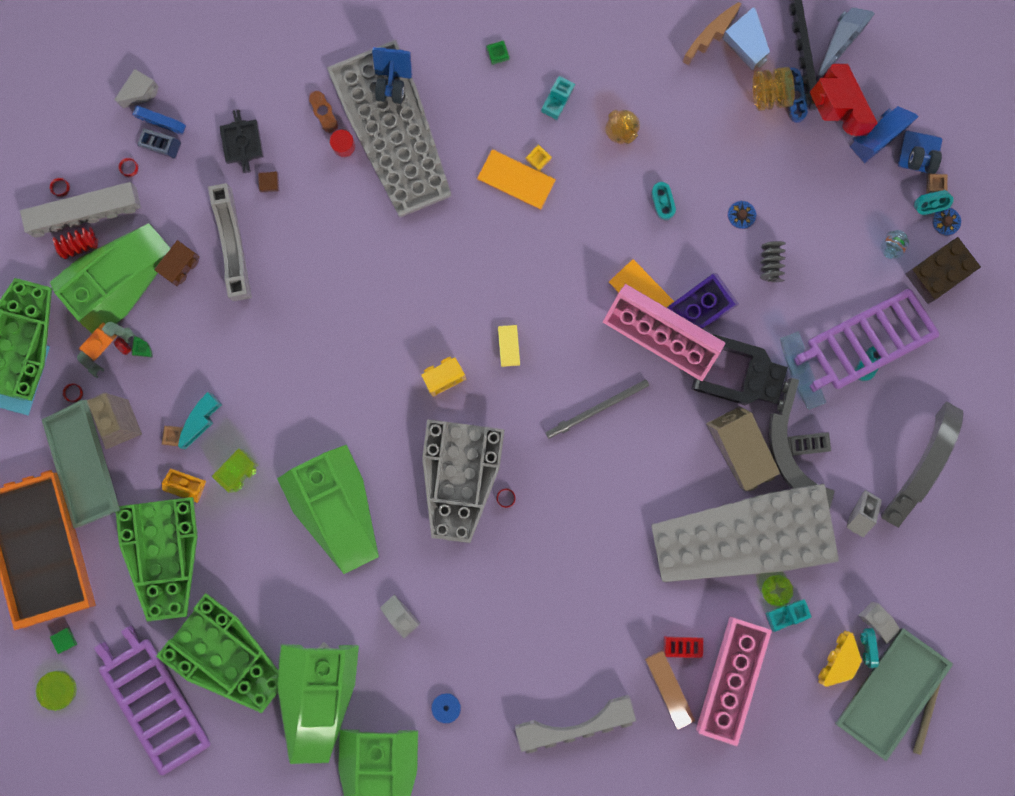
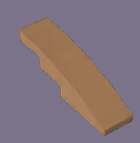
M737 2L713 20L695 39L682 62L689 66L697 51L705 54L713 39L720 42L742 3Z
M663 650L645 658L676 728L680 729L694 722L695 719Z

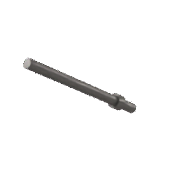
M645 379L570 420L558 423V426L545 432L547 438L550 439L561 432L564 434L576 424L649 386L648 381Z

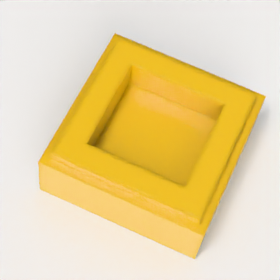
M537 145L525 157V160L537 171H540L552 159L540 145Z

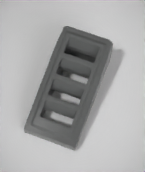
M829 432L788 437L792 456L831 451ZM819 437H822L823 448L820 447ZM811 438H814L815 449H812ZM803 439H806L807 450H804ZM795 440H798L799 451H796Z

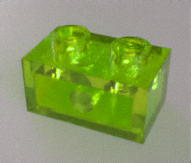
M238 448L211 477L228 493L238 492L244 485L242 482L247 477L251 478L257 472L256 468L259 464L243 449Z

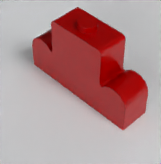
M832 64L810 91L812 99L824 121H843L842 127L849 135L867 136L877 125V121L849 64Z

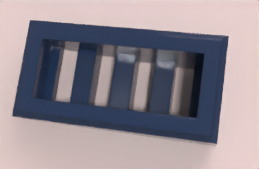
M143 128L137 146L175 159L181 141L175 137ZM152 135V136H151V139H150V142H149V144L147 145V141H148V139H149V136Z

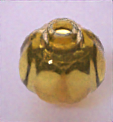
M614 110L608 115L609 120L605 131L611 141L618 144H629L638 137L640 121L635 113L629 110Z

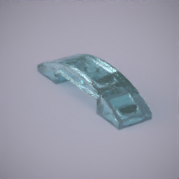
M799 331L780 338L787 366L792 378L799 380L797 390L806 408L810 410L827 403L821 389L812 392L809 387L816 380L808 360L799 366L793 360L805 350Z

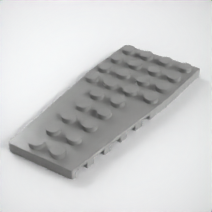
M396 40L378 47L400 50ZM372 49L327 67L346 115L399 217L451 197V191L413 78L395 77V80L404 81L405 85L404 98L401 104L393 103L392 97H387L385 102H379L375 99L377 79L383 78L388 81L389 76L375 74Z
M825 484L767 493L651 525L662 582L781 572L839 562Z

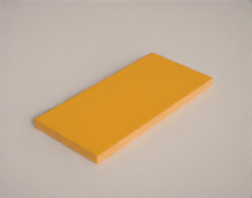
M493 149L477 180L540 210L556 179Z
M634 259L608 282L618 293L627 284L666 308L675 302Z

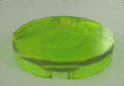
M56 670L46 673L37 683V700L41 706L48 710L64 709L76 697V682L65 671Z

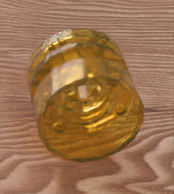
M789 67L774 68L773 74L768 69L763 72H754L752 93L758 111H765L766 108L772 110L774 102L777 108L792 107L795 89L793 75Z

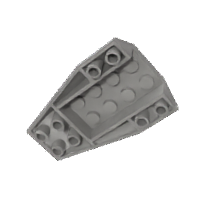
M427 419L422 459L431 538L471 542L500 468L505 429Z

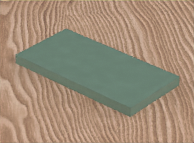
M81 400L42 419L73 528H80L120 511L87 400Z
M904 628L900 629L901 631L880 658L878 668H873L835 723L885 761L888 760L953 666L952 662Z

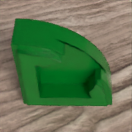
M134 336L132 355L152 357L150 345L145 340Z

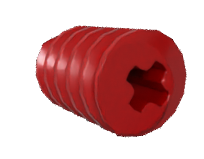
M83 227L82 234L75 230L74 237L68 232V239L63 235H60V241L56 237L53 238L57 254L64 259H68L69 255L74 257L77 253L82 254L84 250L88 252L91 248H98V240L91 227H89V231Z

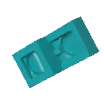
M558 76L541 108V112L558 120L575 87V83Z
M805 599L765 613L772 632L812 618Z

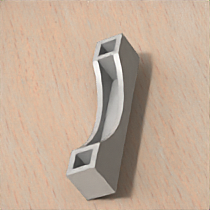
M227 183L209 186L211 206L222 244L228 298L232 301L252 298L232 189Z
M626 695L609 700L596 716L575 726L553 727L533 720L515 725V730L521 752L532 753L537 751L538 747L545 746V748H551L556 746L557 742H573L576 740L575 737L579 736L588 738L594 736V732L601 730L602 733L613 731V727L621 725V728L633 725L632 722H635L636 718L630 697Z

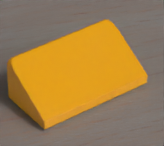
M170 468L162 482V490L182 498L193 497L194 502L198 503L206 481Z

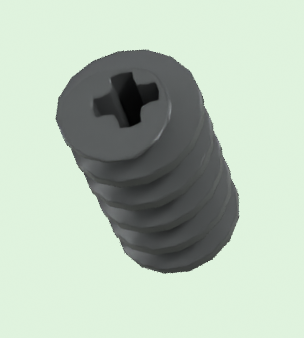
M771 241L762 244L761 249L764 250L761 253V257L764 258L761 260V264L764 266L760 268V271L763 272L760 275L762 280L774 283L785 281L779 278V276L785 275V272L780 271V268L785 267L784 264L780 263V261L785 260V257L780 256V254L786 252V250L780 248V246L786 245V242Z

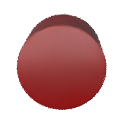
M341 129L331 135L330 145L337 156L348 157L354 152L355 141L350 132Z

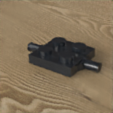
M237 109L232 111L234 122L219 126L224 157L227 164L239 162L242 164V172L249 173L251 172L249 161L264 157L259 125L256 119L242 120L240 110Z

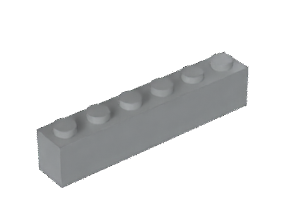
M128 182L20 210L24 231L33 237H42L47 232H61L63 228H76L86 222L96 223L101 218H115L118 216L117 214L134 213L136 209L141 208L136 186Z

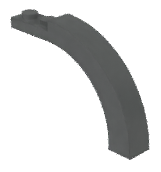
M794 378L784 382L782 388L784 393L783 400H780L777 406L779 414L773 413L770 415L768 429L771 455L780 475L791 489L818 485L798 467L788 444V421L799 380ZM826 488L830 509L835 490Z
M946 401L935 415V425L929 443L911 476L882 513L881 518L899 528L917 503L923 501L953 451L963 422V410Z

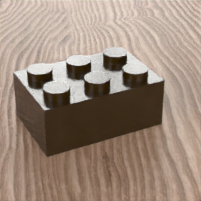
M956 237L906 272L905 275L926 303L929 304L980 269L981 266L960 238Z

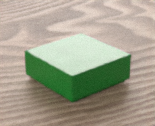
M504 40L486 45L492 65L510 60Z
M69 627L50 636L57 654H61L78 645Z

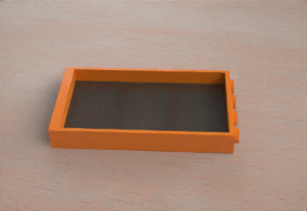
M52 470L41 472V476L36 478L34 476L22 478L20 483H15V481L3 484L4 487L0 488V579L14 630L23 629L96 606L77 533L72 525L59 477Z

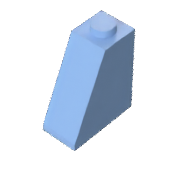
M753 7L726 30L723 36V40L752 71L757 66L761 68L768 61L767 56L770 53L757 12Z

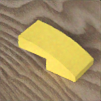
M517 325L498 326L501 367L519 366Z

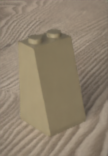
M103 393L87 400L105 449L142 435L128 399Z
M739 406L706 423L739 487L744 491L755 490L759 484L772 481L776 475L780 474L752 412Z

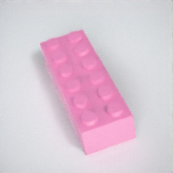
M627 284L618 293L603 320L604 324L700 381H703L725 345V342Z
M731 616L729 617L696 727L699 734L738 746L772 630Z

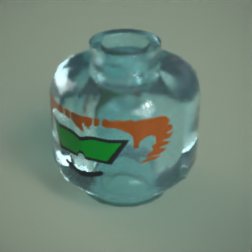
M895 230L886 234L880 248L885 257L897 259L903 256L910 243L906 233Z

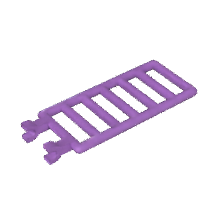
M906 289L808 340V345L811 349L797 355L793 360L799 366L816 356L827 374L823 378L812 382L809 386L812 392L830 383L833 384L834 388L840 389L938 338L939 331L911 289ZM905 298L909 299L930 332L929 334L920 337L899 304L900 301ZM892 306L913 339V342L904 346L882 310ZM876 314L897 348L896 351L889 355L867 321V318ZM860 323L881 359L873 363L871 362L851 330V326ZM842 331L845 333L864 364V368L858 371L854 370L834 335ZM826 339L848 373V376L841 380L838 379L817 345Z
M133 626L122 630L121 633L128 640L132 648L118 657L113 658L106 642L94 647L96 653L105 664L99 668V673L160 775H165L210 746V741L165 665L156 657L158 653L151 641L146 639L140 642ZM146 649L151 658L150 660L116 681L113 680L109 673L111 669ZM156 666L161 676L129 696L123 697L119 687ZM166 683L171 693L137 714H133L129 704L161 684ZM175 699L180 710L144 732L139 721ZM185 716L191 726L154 749L148 738ZM195 733L201 743L164 766L158 755Z

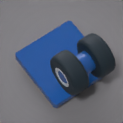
M373 47L372 54L375 74L389 76L388 81L383 78L377 79L375 99L379 102H385L387 97H392L393 103L401 104L404 98L405 85L404 81L395 80V77L412 78L411 52Z
M906 130L904 132L898 167L935 174L942 160V153L940 152L942 138Z

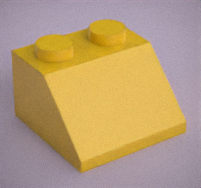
M456 357L443 359L441 365L434 367V365L430 366L421 375L433 397L467 380Z

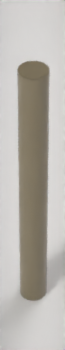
M941 683L926 704L913 753L919 755L922 753Z

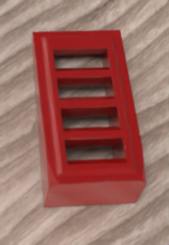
M664 636V654L666 657L703 658V638ZM671 642H675V652H671ZM679 642H682V652H679ZM686 642H690V653H686ZM694 642H698L697 653H694Z

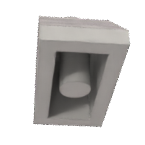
M134 69L114 100L122 108L147 103L156 96L159 86L154 80Z
M865 490L849 516L847 528L853 533L864 537L877 522L882 500Z
M395 594L380 607L391 625L403 638L407 637L420 624Z
M871 602L858 615L870 628L874 629L875 633L886 644L901 631L893 617L879 603Z

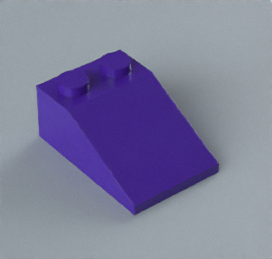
M713 273L667 308L704 329L738 306L739 303L719 275Z

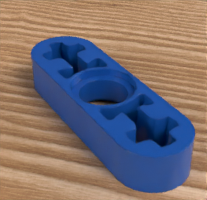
M792 67L784 73L783 85L789 118L793 122L799 123L807 116L808 109L801 72L799 69ZM790 74L794 77L796 76L793 83L792 79L788 78ZM790 92H799L800 98L797 100L792 99ZM797 104H799L798 111L802 112L800 117H798V114H794L797 110Z
M135 106L132 113L134 117L180 135H183L186 125L178 120L140 106Z

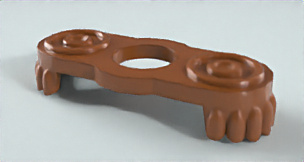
M313 91L309 95V103L313 107L314 115L319 119L325 132H335V129L338 127V121L332 113L331 105L326 101L325 95L322 92ZM326 106L328 108L327 114H318V108Z

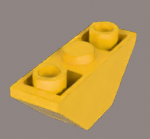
M844 630L838 636L835 650H832L828 655V664L825 668L821 669L818 675V683L827 687L854 678L862 660L854 635L851 632Z

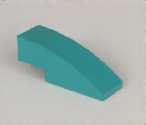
M207 392L191 411L180 435L178 443L180 449L186 450L213 424L209 417L222 406L213 394Z

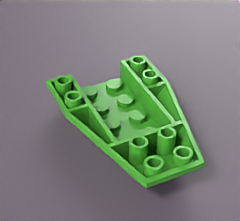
M148 223L79 257L50 282V285L56 296L78 322L90 333H93L103 322L105 324L108 322L117 324L128 315L158 274L154 269L170 250V247Z
M14 278L0 299L1 395L19 400L32 401L45 366L52 296L51 287Z
M347 445L327 451L290 469L277 478L294 515L343 574L379 557L364 480Z
M189 497L119 506L120 511L116 512L119 546L146 620L155 621L186 617L198 538L194 498Z
M205 593L193 608L194 611L174 637L168 640L156 657L187 681L262 713L278 693V669L238 617Z
M281 644L277 686L290 764L329 763L355 687L358 645H339V648H304L301 645Z
M340 729L339 775L344 796H411L418 771V730L377 733L360 732L359 729Z

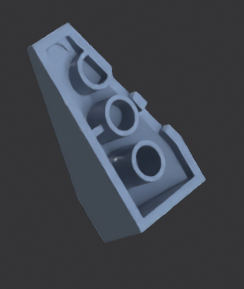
M852 7L848 13L844 11L837 19L839 24L835 28L816 75L817 82L865 29L875 15L874 12Z

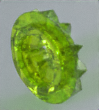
M773 575L763 583L762 595L769 604L783 606L790 602L793 596V586L786 577ZM776 583L779 588L785 589L780 592V597L776 593H770L776 589Z

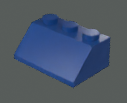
M899 106L893 110L889 108L881 115L882 119L877 122V125L867 136H855L852 139L854 143L850 148L865 164L904 132L919 116Z

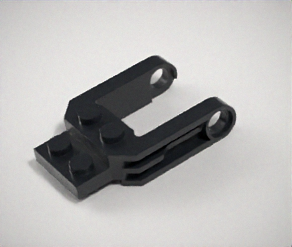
M712 334L725 342L722 350L750 358L741 385V392L698 379H694L691 389L744 406L757 399L778 404L788 367L772 363L763 348Z

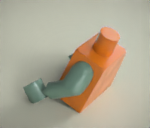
M103 322L79 347L78 350L81 352L77 355L78 361L88 369L89 373L98 378V371H104V369L97 363H94V361L117 336H121L127 343H130L129 338L136 336L130 328H123L113 322L106 324Z

